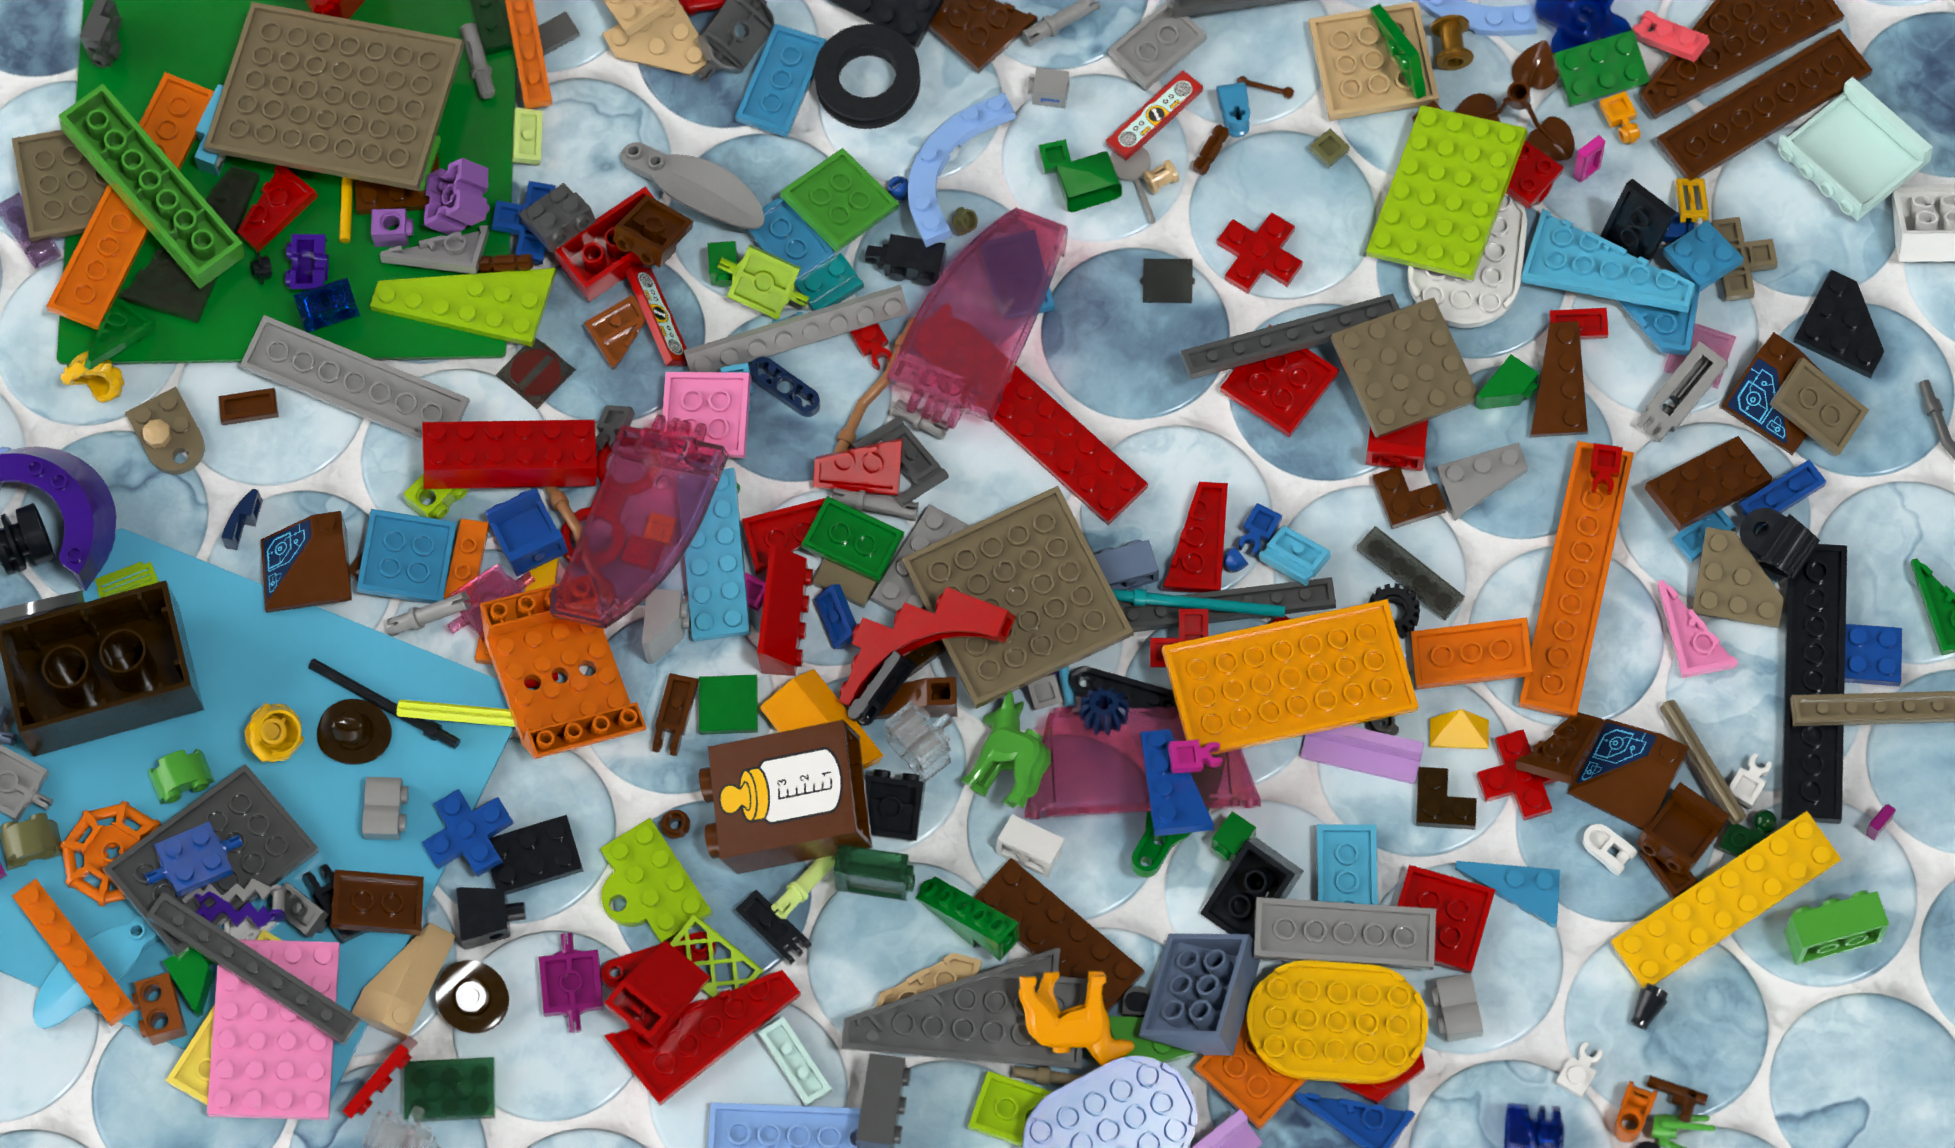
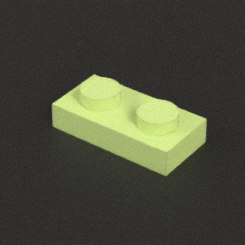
M515 107L513 112L512 162L540 164L543 111Z

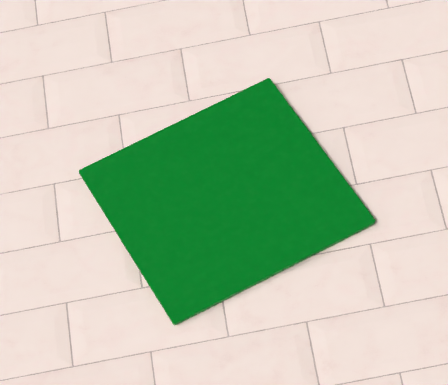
M83 0L81 31L95 0ZM114 0L122 17V25L117 33L122 44L121 54L118 59L114 60L111 68L97 67L90 61L80 38L76 102L104 84L139 124L165 72L215 91L218 84L223 86L225 84L252 2L309 12L305 0ZM366 0L350 18L356 21L462 39L463 42L464 39L460 28L467 23L477 25L471 0ZM499 0L512 49L485 56L487 64L492 68L491 78L495 89L494 97L487 99L480 97L476 81L470 74L472 67L464 43L462 55L438 128V136L441 138L439 146L440 168L448 171V164L460 158L488 168L489 185L487 191L483 194V197L487 199V204L490 206L486 219L472 226L467 225L461 231V235L480 231L479 226L487 225L489 227V236L483 256H492L493 258H495V255H510L511 233L492 230L496 201L512 203L513 112L516 104L517 62L505 0ZM197 136L180 172L243 243L245 257L199 289L149 231L117 297L156 321L155 331L109 359L112 364L241 362L264 315L374 360L503 358L506 355L507 341L371 310L370 304L378 281L464 275L468 273L381 262V251H386L392 247H375L371 236L372 214H357L355 179H353L351 240L349 243H341L339 241L342 177L286 167L313 188L318 197L259 251L260 257L268 256L272 267V277L264 279V284L260 285L258 278H253L250 270V262L255 260V253L257 251L239 237L237 231L252 205L257 204L261 198L265 183L270 182L274 176L276 164L226 156L219 177L199 170L194 159L201 144ZM425 210L406 211L408 218L413 219L414 234L409 236V246H401L402 250L419 246V241L437 236H448L424 226ZM393 225L390 226L387 230H395L399 226ZM83 233L66 236L63 272ZM292 234L326 235V254H329L328 280H325L326 289H290V287L286 286V271L292 269V260L287 259V243H291ZM60 316L57 345V361L59 364L69 365L77 355L89 351L90 347L93 346L98 330Z

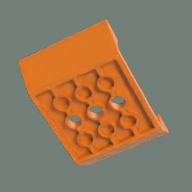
M590 576L480 603L487 649L522 746L534 759L645 731L647 728L638 703H630L596 611L599 598ZM583 665H588L594 669L595 673L591 676H585L580 672L579 668ZM556 672H561L566 675L567 681L558 683L553 680L552 675ZM528 679L536 680L540 688L530 690L525 686L524 682Z

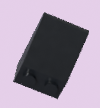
M1257 837L1249 839L1238 853L1200 914L1228 934H1249L1254 941L1257 897L1286 899L1304 870Z

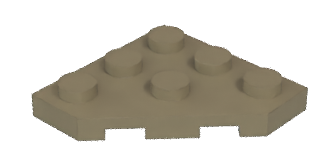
M1706 527L1692 610L1697 615L1779 628L1784 598L1757 563L1748 548L1742 543L1736 532Z

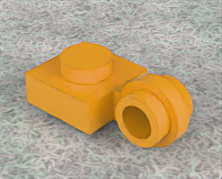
M1626 91L1600 100L1599 107L1610 128L1618 125L1622 126L1618 128L1622 143L1630 145L1636 143L1637 139L1641 137L1640 130L1635 122L1630 123L1629 121L1636 119L1637 112Z

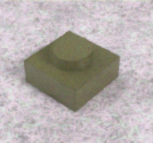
M1331 128L1310 145V151L1328 168L1346 155L1350 149V146Z

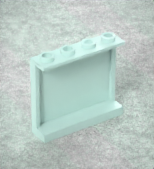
M1854 77L1845 82L1844 91L1840 96L1788 138L1782 133L1779 136L1778 145L1779 154L1785 161L1792 162L1804 178L1811 179L1824 196L1831 197L1838 203L1840 209L1846 215H1851L1857 221L1931 161L1933 146Z

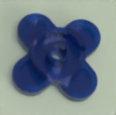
M1614 0L1535 1V12L1538 18L1556 28L1550 43V49L1553 54L1631 31V26L1626 19L1611 12ZM1580 18H1583V19H1585L1587 22H1582V21L1579 20V19H1580Z

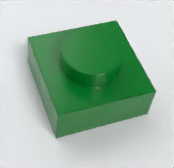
M1066 139L1039 145V153L1045 174L1057 172L1058 165L1071 162Z

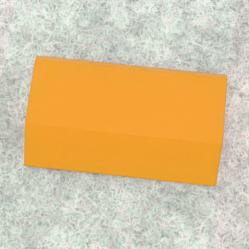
M815 669L791 679L760 707L761 711L778 732L844 720L860 736L863 769L879 763L884 756L861 726L849 718L848 710L839 702V699Z

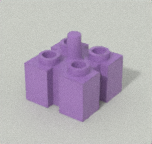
M460 158L448 164V171L440 168L428 174L426 196L430 197V203L425 205L424 226L450 235L451 233L464 230L467 225L472 226L485 220L486 214L490 209L487 199L483 197L489 185L488 168Z

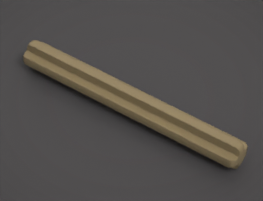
M1673 699L1664 702L1660 707L1662 714L1680 743L1689 747L1688 756L1721 809L1729 814V822L1732 825L1742 822L1746 817L1744 810L1680 707Z

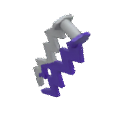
M253 878L245 889L236 883L224 895H221L212 884H209L204 891L199 888L188 893L182 899L183 903L186 904L197 897L199 904H203L196 911L197 914L202 917L204 916L205 919L212 923L221 913H225L236 928L248 917L258 930L272 920L284 921L286 917L284 912L286 888L282 885L270 887ZM255 891L263 901L270 894L273 896L272 910L270 912L267 911L264 905L257 912L250 901L238 912L230 904L236 895L244 904ZM209 897L215 902L211 908L204 903Z

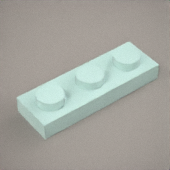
M784 1016L758 1032L760 1038L806 1106L813 1105L832 1092V1088Z

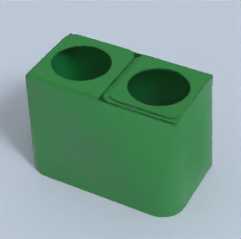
M1108 151L1057 166L1058 182L1068 212H1076L1113 201L1122 195V185Z

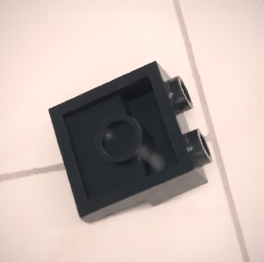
M874 769L873 774H866L865 786L871 835L917 841L926 781H920V775L903 773L902 778L890 777L891 771Z

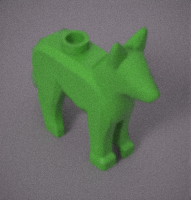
M1011 691L1005 696L1001 707L983 717V722L992 729L983 745L974 769L969 775L963 777L962 782L967 786H971L970 789L976 794L985 797L992 783L1002 770H1014V787L1002 803L1010 808H1014L1016 805L1023 808L1028 797H1033L1038 791L1042 776L1051 763V751L1045 744L1040 742L1042 736L1031 729H1027L1025 733L1020 731L1019 717L1024 703L1019 702L1014 706V698Z

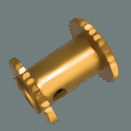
M1445 15L1436 19L1431 25V32L1441 38L1442 52L1435 58L1436 65L1441 69H1462L1471 64L1474 59L1472 51L1464 48L1462 33L1468 30L1469 21L1461 15Z

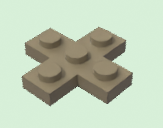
M1740 217L1712 220L1711 224L1744 257L1742 265L1721 278L1725 301L1754 298L1755 290L1751 272L1777 269L1778 262L1773 239L1745 242Z

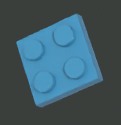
M1708 220L1663 248L1662 254L1685 279L1695 283V289L1698 292H1701L1742 265L1744 257Z

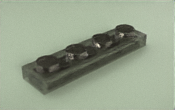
M1375 526L1357 545L1356 550L1403 588L1404 586L1408 587L1410 593L1414 592L1417 599L1445 621L1464 601L1465 596L1378 527Z

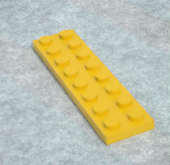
M1806 811L1611 940L1610 943L1641 988L1644 989L1647 983L1656 985L1841 862L1842 859L1808 811Z

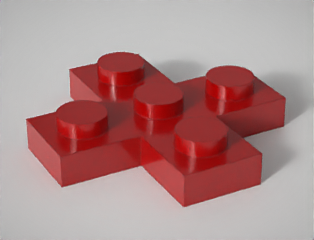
M1272 212L1256 233L1232 219L1217 239L1218 246L1238 257L1225 274V281L1249 294L1264 273L1288 287L1303 267V261L1282 249L1294 233L1295 226Z
M1179 609V638H1150V668H1167L1162 653L1163 646L1208 637V609Z
M1524 729L1496 737L1495 743L1503 765L1477 772V779L1485 801L1490 802L1514 794L1523 821L1552 813V806L1544 785L1557 782V780L1516 769V760L1522 755L1526 757L1532 752Z

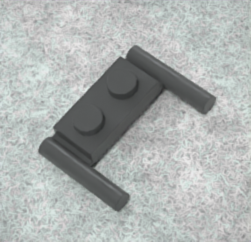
M897 416L854 443L852 449L876 444L881 440L885 442L903 438L901 468L916 484L896 497L898 504L904 507L948 479L949 475L945 469L940 467L938 462L909 428L904 425L903 420Z

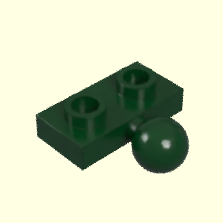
M1769 810L1758 811L1753 817L1754 831L1738 823L1735 825L1730 823L1719 846V850L1738 857L1767 838L1765 834L1771 832L1776 827V816Z

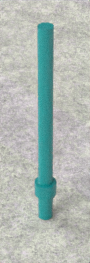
M1135 588V591L1112 589L1117 601L1132 602L1134 606L1145 607V604L1285 617L1286 606L1149 593L1147 589Z

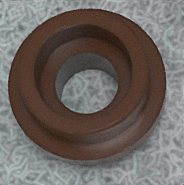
M681 810L667 812L661 820L662 831L667 837L672 839L684 837L690 829L688 815ZM678 821L681 823V826L678 829H672L671 824Z

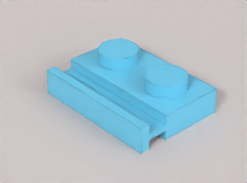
M1283 525L1269 541L1267 548L1259 553V558L1265 564L1307 586L1311 577H1315L1331 558L1330 550Z

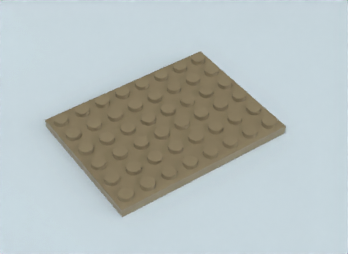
M252 2L204 148L206 152L419 191L462 55L464 42L462 39Z

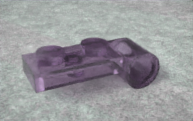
M20 193L0 203L1 219L36 270L61 257V253L51 236L36 242H30L23 199Z

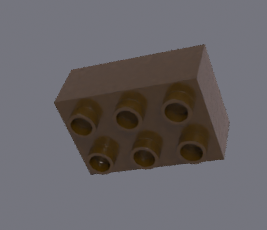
M166 580L0 625V653L19 735L33 757L204 710L180 607Z

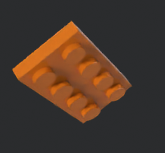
M1527 617L1411 631L1417 690L1534 676Z

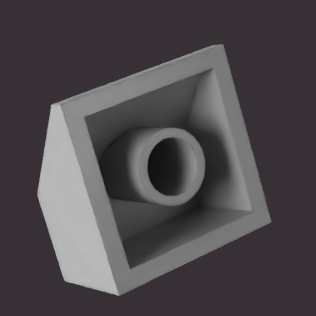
M647 589L642 646L647 664H654L683 640L685 628H690L691 611H688V601L684 600L682 590Z

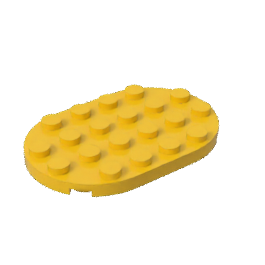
M1302 960L1287 963L1274 969L1263 981L1259 982L1249 1001L1247 1029L1252 1046L1259 1057L1269 1067L1285 1076L1302 1080L1376 1084L1400 1076L1416 1062L1426 1042L1428 1016L1424 1001L1419 992L1406 981L1405 977L1394 970L1370 964Z

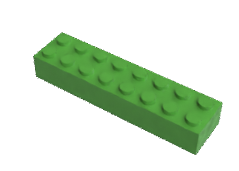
M104 84L58 115L61 130L199 289L245 257L243 243Z

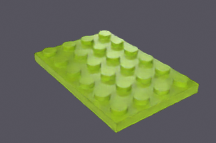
M1421 105L1366 249L1367 256L1473 281L1526 140L1527 129L1525 127Z

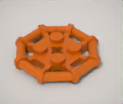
M122 801L121 804L91 811L86 809L82 812V817L65 841L60 842L59 848L62 850L67 877L65 883L69 888L73 887L98 902V906L105 907L108 903L126 900V897L119 889L110 891V884L113 882L104 873L103 868L116 858L108 859L107 850L109 848L114 850L116 847H120L118 852L121 855L162 824L158 819L154 820L130 806L128 801ZM116 817V822H112V825L104 826L97 823L99 820ZM129 818L142 827L135 831L125 825V822ZM90 826L93 829L83 844L79 843L78 841ZM75 853H82L84 856V866L77 869ZM91 874L101 880L99 889L84 879Z

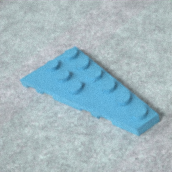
M1542 208L1521 275L1522 283L1686 313L1689 312L1695 292V283L1667 269L1660 270L1650 265L1649 260L1642 257L1636 258L1628 254L1626 249L1590 231L1584 232L1574 227L1573 223L1566 219L1561 221L1551 216V212Z

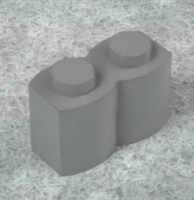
M366 777L362 834L365 839L400 840L401 832H406L407 815L402 814L403 804H408L409 787L404 786L402 778Z
M1471 973L1436 979L1435 988L1431 989L1433 1006H1439L1441 1013L1440 1017H1436L1439 1034H1445L1447 1042L1482 1036L1483 1026Z

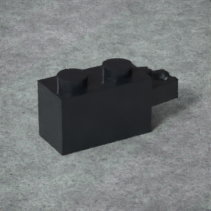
M891 234L889 243L883 244L882 247L867 245L865 261L878 265V269L885 271V276H889L896 281H904L906 279L917 281V283L925 286H931L932 284L940 285L947 257L946 243L938 242L926 247L922 239Z

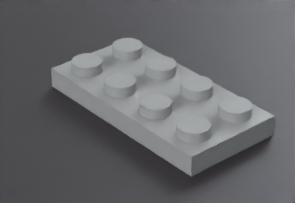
M929 505L872 594L871 601L894 614L900 608L902 609L904 602L926 610L902 562V558L968 528L970 525Z

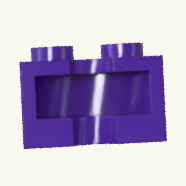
M292 234L291 243H287V259L292 260V269L286 271L287 287H290V289H326L325 280H328L329 254H326L327 238L325 234Z

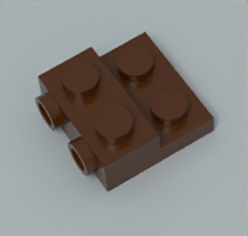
M646 195L616 224L613 241L616 242V246L621 251L628 252L630 250L637 254L644 264L649 266L654 264L660 268L676 252L677 244L692 229L694 221L651 196Z

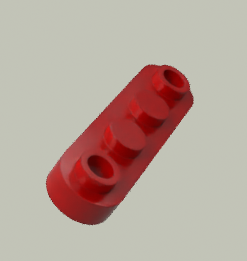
M704 931L689 934V940L707 938V932ZM685 936L680 941H685ZM712 942L714 957L716 954L717 947L716 943ZM706 943L703 949H697L695 947L696 944L690 945L692 962L709 960L708 943ZM661 944L606 962L601 970V978L604 985L614 991L623 979ZM686 945L674 947L687 957ZM615 969L621 971L618 977H612L610 975L611 972Z

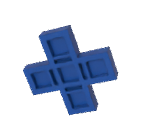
M529 181L524 205L496 201L492 230L519 235L516 254L518 256L530 254L533 257V263L543 265L546 247L521 221L518 213L554 190L556 185Z
M457 789L434 803L447 827L422 843L438 869L464 854L474 873L479 877L503 862L489 839L513 825L514 822L499 797L472 811L461 791Z

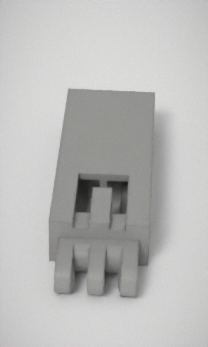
M1699 341L1646 406L1647 412L1639 420L1637 426L1642 429L1649 420L1652 424L1648 427L1646 433L1651 436L1658 427L1661 431L1656 435L1655 440L1661 442L1670 430L1675 432L1724 372L1728 362ZM1670 395L1681 402L1677 408L1676 405L1669 402L1664 411L1660 409Z

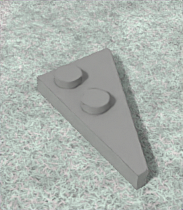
M487 225L479 226L480 231L461 235V231H458L448 236H437L419 241V246L403 250L401 245L392 247L386 251H381V262L477 275L479 259L483 256L489 236V227Z

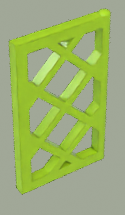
M694 913L691 914L690 919L670 942L673 947L686 945L687 958L691 961L690 945L708 943L709 960L693 963L697 966L710 965L712 982L707 983L702 990L711 997L719 995L717 994V986L734 985V988L737 989L739 984H744L743 986H745L764 972L760 966ZM694 922L707 932L706 939L689 940V929ZM685 935V941H680L681 938ZM712 942H720L731 951V958L714 960ZM744 961L755 971L748 979L738 980L736 962ZM732 963L734 980L716 982L714 964Z

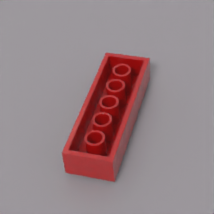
M595 420L422 422L423 489L596 486Z

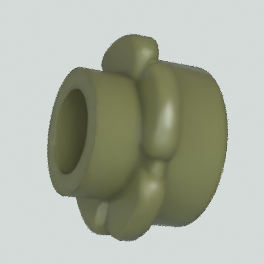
M960 207L955 211L952 224L959 234L966 235L967 232L969 233L976 229L978 218L973 210Z

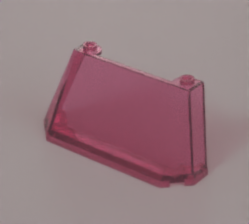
M1177 706L1129 709L1127 724L1121 725L1120 732L1111 730L1109 736L1106 735L1105 731L1095 735L1093 729L1086 730L1079 712H1072V707L1054 708V713L1048 714L1042 743L1051 751V763L1042 776L1037 793L1033 797H1028L1024 812L1025 820L1040 819L1039 813L1046 812L1048 818L1151 812L1141 732L1170 729L1175 741H1186ZM1242 749L1211 755L1214 758L1222 757L1223 761L1220 766L1213 768L1204 763L1201 772H1190L1207 809L1237 808L1241 806L1240 802H1245V808L1261 807V799Z

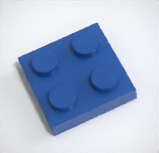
M1846 624L1845 683L1900 686L1902 628Z

